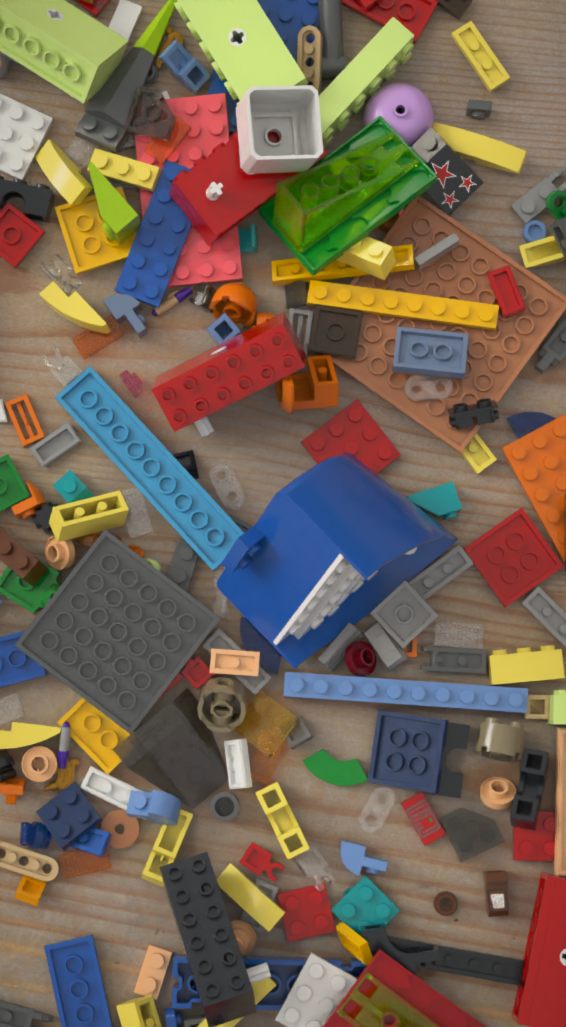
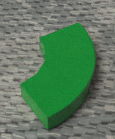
M322 749L302 760L316 777L333 785L351 786L368 780L357 759L339 761L330 757Z

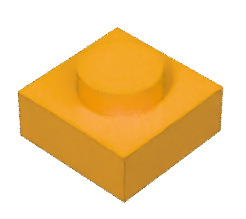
M23 875L14 898L37 906L47 882Z

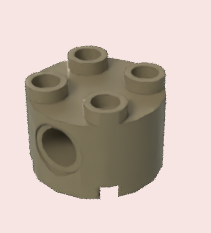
M229 677L208 679L201 690L197 706L198 717L206 724L208 729L219 733L230 732L244 721L248 699L243 683Z
M487 717L486 721L479 723L478 739L474 750L475 754L478 755L482 752V757L510 762L511 757H515V762H522L524 742L527 731L524 730V724L510 722V725L500 724L501 720Z

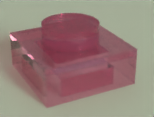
M125 370L119 375L135 398L142 393L140 386L143 383L135 373L130 374Z

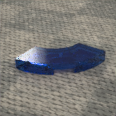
M523 412L512 415L506 420L519 439L556 418L540 412Z
M241 617L240 633L245 650L260 652L259 666L268 672L278 675L282 655L246 618Z

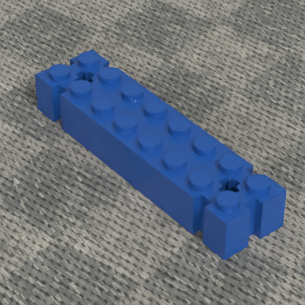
M174 954L173 978H179V984H174L172 987V1008L192 1009L193 1002H201L195 983L192 984L191 982L193 980L185 954ZM242 956L246 969L267 962L271 974L270 978L276 983V986L256 1005V1010H280L308 957ZM321 957L357 978L366 968V965L357 958H350V964H342L341 958Z

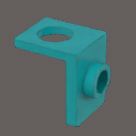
M255 223L251 224V229H238L240 252L258 253V232Z

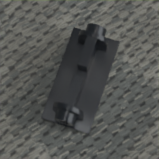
M485 398L477 400V404L467 405V403H458L453 405V408L447 409L451 417L454 416V418H450L451 428L461 429L473 426L472 417L477 418L478 425L495 422L496 419H499L498 410H493L498 408L495 400L491 401V399Z

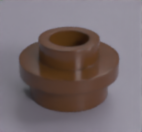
M442 891L435 896L433 905L438 914L450 916L457 910L458 900L453 893ZM443 899L450 901L449 907L443 908L441 906Z

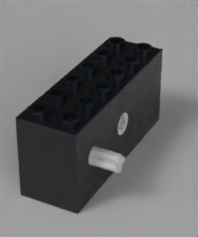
M204 852L159 867L166 895L208 1027H215L256 1013L254 992L251 984L270 978L269 967L266 962L246 969L208 853Z

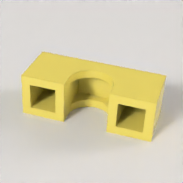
M276 781L256 791L258 800L275 831L287 859L310 849L278 782Z

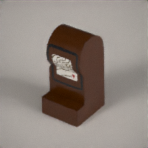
M483 871L488 917L508 916L507 871Z

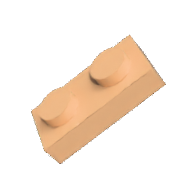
M211 648L210 673L258 677L260 652Z
M149 944L134 993L143 996L153 995V999H158L173 951Z

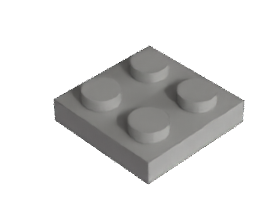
M406 580L370 613L402 648L408 645L439 616Z

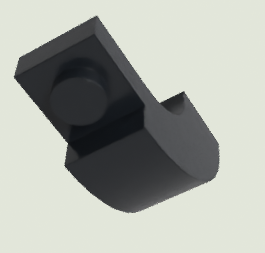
M385 923L360 927L362 938L368 942L373 957L380 949L414 974H417L416 963H421V966L434 965L435 961L440 960L438 946L404 949L395 945L386 933Z

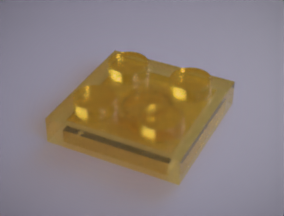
M260 690L248 705L244 721L235 727L234 731L244 739L247 738L249 743L271 758L299 719Z

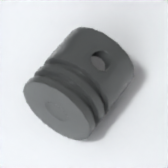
M228 791L219 792L210 803V811L213 817L224 822L235 818L240 807L236 795Z

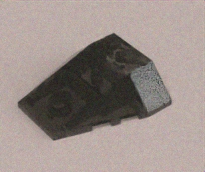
M186 688L112 750L129 770L137 773L166 793L177 797L181 803L190 809H194L228 780V772L212 730L208 729L206 724L198 717L197 706L199 701Z

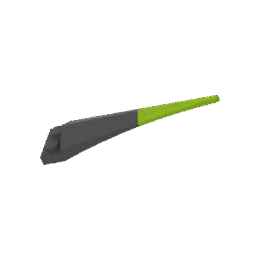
M177 0L167 1L85 109L84 116L74 130L75 136L117 153L128 135L146 80L176 8L174 3Z

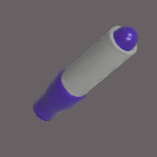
M67 721L61 726L58 750V768L60 769L66 768L69 757L71 726Z

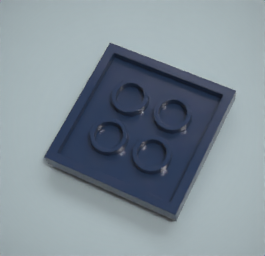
M378 710L368 782L439 793L449 720Z

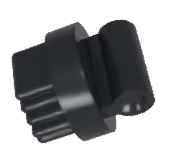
M7 749L0 750V782L17 776L16 770L12 767L15 765L14 759L9 755Z

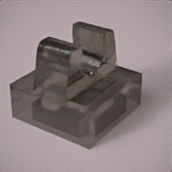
M295 281L285 286L286 309H297L307 306L306 292L309 291V285H306L305 281Z
M205 282L195 285L193 289L197 291L196 298H190L189 302L207 313H213L209 306L217 289Z

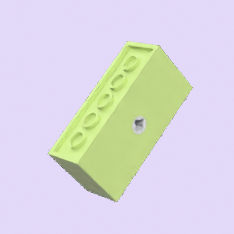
M0 0V51L83 104L100 91L121 63L129 40L67 1Z
M177 0L174 3L184 22L189 20L186 25L196 41L202 40L199 45L208 60L214 59V62L211 64L221 81L227 80L224 85L234 101L239 99L240 102L251 86L308 85L306 77L257 0Z

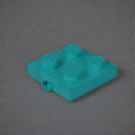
M366 874L352 888L349 887L343 893L344 896L331 908V911L342 922L361 937V926L385 923V927H387V923L400 911Z

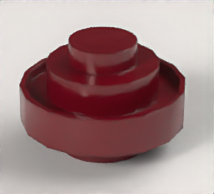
M362 640L353 642L347 647L345 661L350 672L358 677L370 675L376 667V655L373 648Z

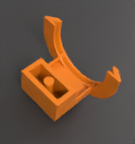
M331 355L307 357V372L290 374L274 382L278 404L288 414H292L293 410L338 406V380Z

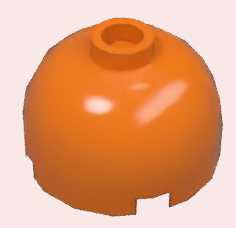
M240 282L227 283L216 290L209 309L213 310L212 315L216 319L225 313L235 325V322L243 323L242 327H247L255 321L258 302L256 295L245 284Z

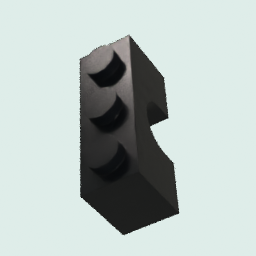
M0 175V211L11 198H21L25 201L23 213L26 217L49 223L55 198L53 190H50L49 186L44 184H36V186L27 185L26 181L20 179H13V181L4 180V177Z
M449 722L439 793L430 792V794L461 798L463 773L452 772L446 765V756L452 749H467L470 725Z
M524 748L520 767L519 787L517 795H514L510 814L511 826L536 831L550 763L548 752Z

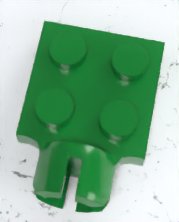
M8 454L0 458V513L30 498V494Z
M43 563L49 569L32 587L12 569L7 567L0 578V593L33 614H36L40 608L45 607L61 586L58 583L61 573Z

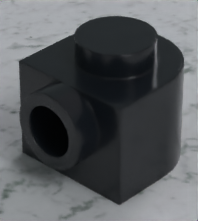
M48 502L39 507L40 511L35 512L36 515L32 516L37 529L42 528L45 533L52 530L49 520L53 507L59 506L58 504L53 505L52 502Z

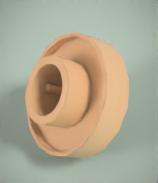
M51 536L45 545V556L48 564L53 569L63 570L72 566L75 559V548L71 539L57 542L55 536Z
M33 747L23 756L22 770L25 776L32 781H47L56 773L58 760L55 753L48 747Z
M492 777L482 783L480 799L487 807L502 810L509 808L513 804L516 788L508 779Z
M230 921L241 955H247L256 944L257 935L255 930L244 921Z

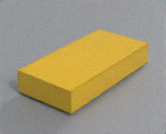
M344 922L336 925L341 946L367 966L373 958L368 942Z

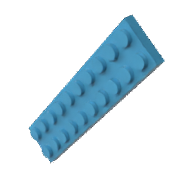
M89 366L63 389L55 399L214 572L222 565V561L238 537L244 534V532L94 369Z

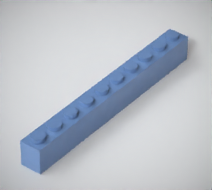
M285 672L283 696L527 713L528 688Z

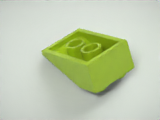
M90 162L88 168L103 221L101 225L104 229L103 232L110 241L116 240L120 245L139 229L141 225L139 216L98 168Z

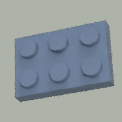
M397 326L392 371L464 379L469 334Z

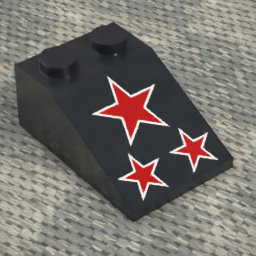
M432 127L411 146V149L437 175L436 182L426 192L449 216L484 183Z

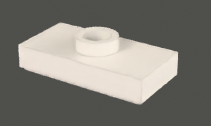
M247 738L224 741L229 788L252 787Z

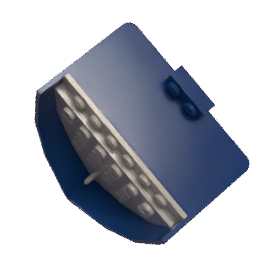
M344 453L326 458L275 494L256 524L238 537L222 561L225 570L217 580V586L222 594L295 669L312 654L334 640L349 622L354 626L371 613L405 580L410 582L450 548L458 538L350 453Z

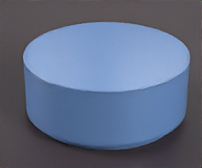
M538 220L529 221L522 231L523 238L527 243L543 239L547 234L546 226Z

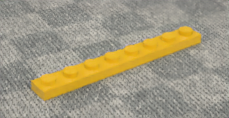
M310 280L307 305L316 306L317 304L363 313L494 331L496 330L499 305L316 280Z

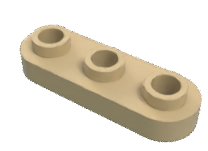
M308 25L303 27L298 33L297 65L306 77L307 82H312L313 87L318 90L319 94L322 81L323 36L319 29ZM314 35L315 40L312 43H308V37ZM314 59V64L308 67V60Z
M0 841V849H4L6 852L4 858L0 857V867L42 881H51L59 874L60 866L54 857L6 841ZM22 856H26L29 859L27 865L21 864L20 859ZM45 864L51 865L52 871L50 873L44 871L43 867Z

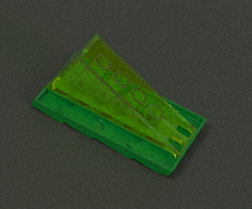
M379 116L312 168L277 183L276 195L259 208L258 214L279 236L289 250L293 252L303 266L307 268L309 273L314 276L343 256L345 251L367 237L372 230L404 209L405 205L427 191L436 182L437 175L395 130Z

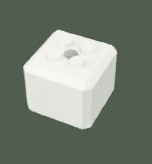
M312 85L251 86L236 107L241 169L247 174L307 172L323 153L318 90ZM269 132H276L280 138L279 142H270L267 134Z

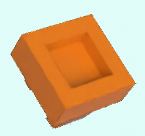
M15 777L0 782V794H6V804L16 805L18 795L24 794L27 778Z

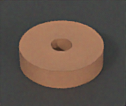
M124 809L111 811L104 817L101 823V830L112 835L108 845L117 849L131 846L137 840L140 833L138 819L128 817L126 814L127 810ZM118 824H122L125 827L123 833L116 831Z

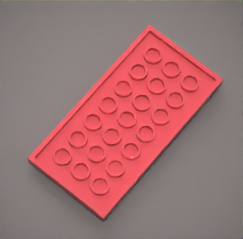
M225 93L139 102L133 117L137 161L160 167L161 170L166 160L191 169L199 158L205 156L207 159L217 145L222 142L226 145L230 140ZM140 188L143 219L153 192ZM192 225L168 288L243 280L238 225L210 246L207 245Z

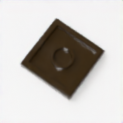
M316 304L308 352L355 360L363 312Z

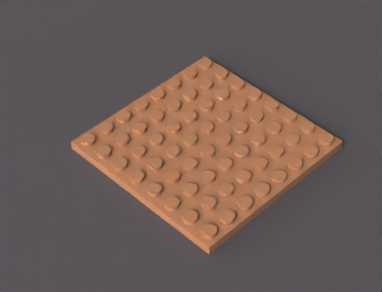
M419 195L409 203L402 216L398 218L381 242L390 246L412 244L414 262L416 256L453 233L460 240L458 247L420 271L415 267L414 270L389 272L385 280L373 275L356 276L350 285L498 305L486 275L491 271L509 265L526 306V311L503 319L499 309L495 331L363 313L355 360L331 356L333 365L452 449L462 454L482 425H478L477 418L472 417L473 426L461 429L451 428L450 418H454V416L451 417L447 409L453 408V405L458 403H467V405L477 404V400L489 398L491 401L495 400L498 404L565 312L566 296ZM397 326L469 334L464 379L392 371Z

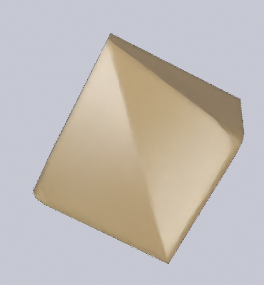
M528 694L527 713H523V719L548 720L549 695Z

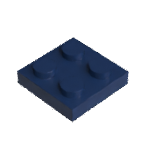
M73 782L36 811L60 848L64 851L103 821L76 782Z

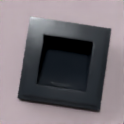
M193 450L173 454L176 460L194 479L199 478Z

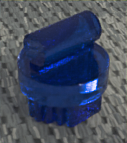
M33 821L32 824L29 822L21 823L20 845L36 850L48 848L51 833L42 822Z

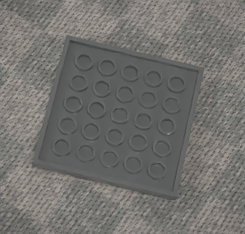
M105 529L16 642L15 646L125 731L132 734L220 618Z

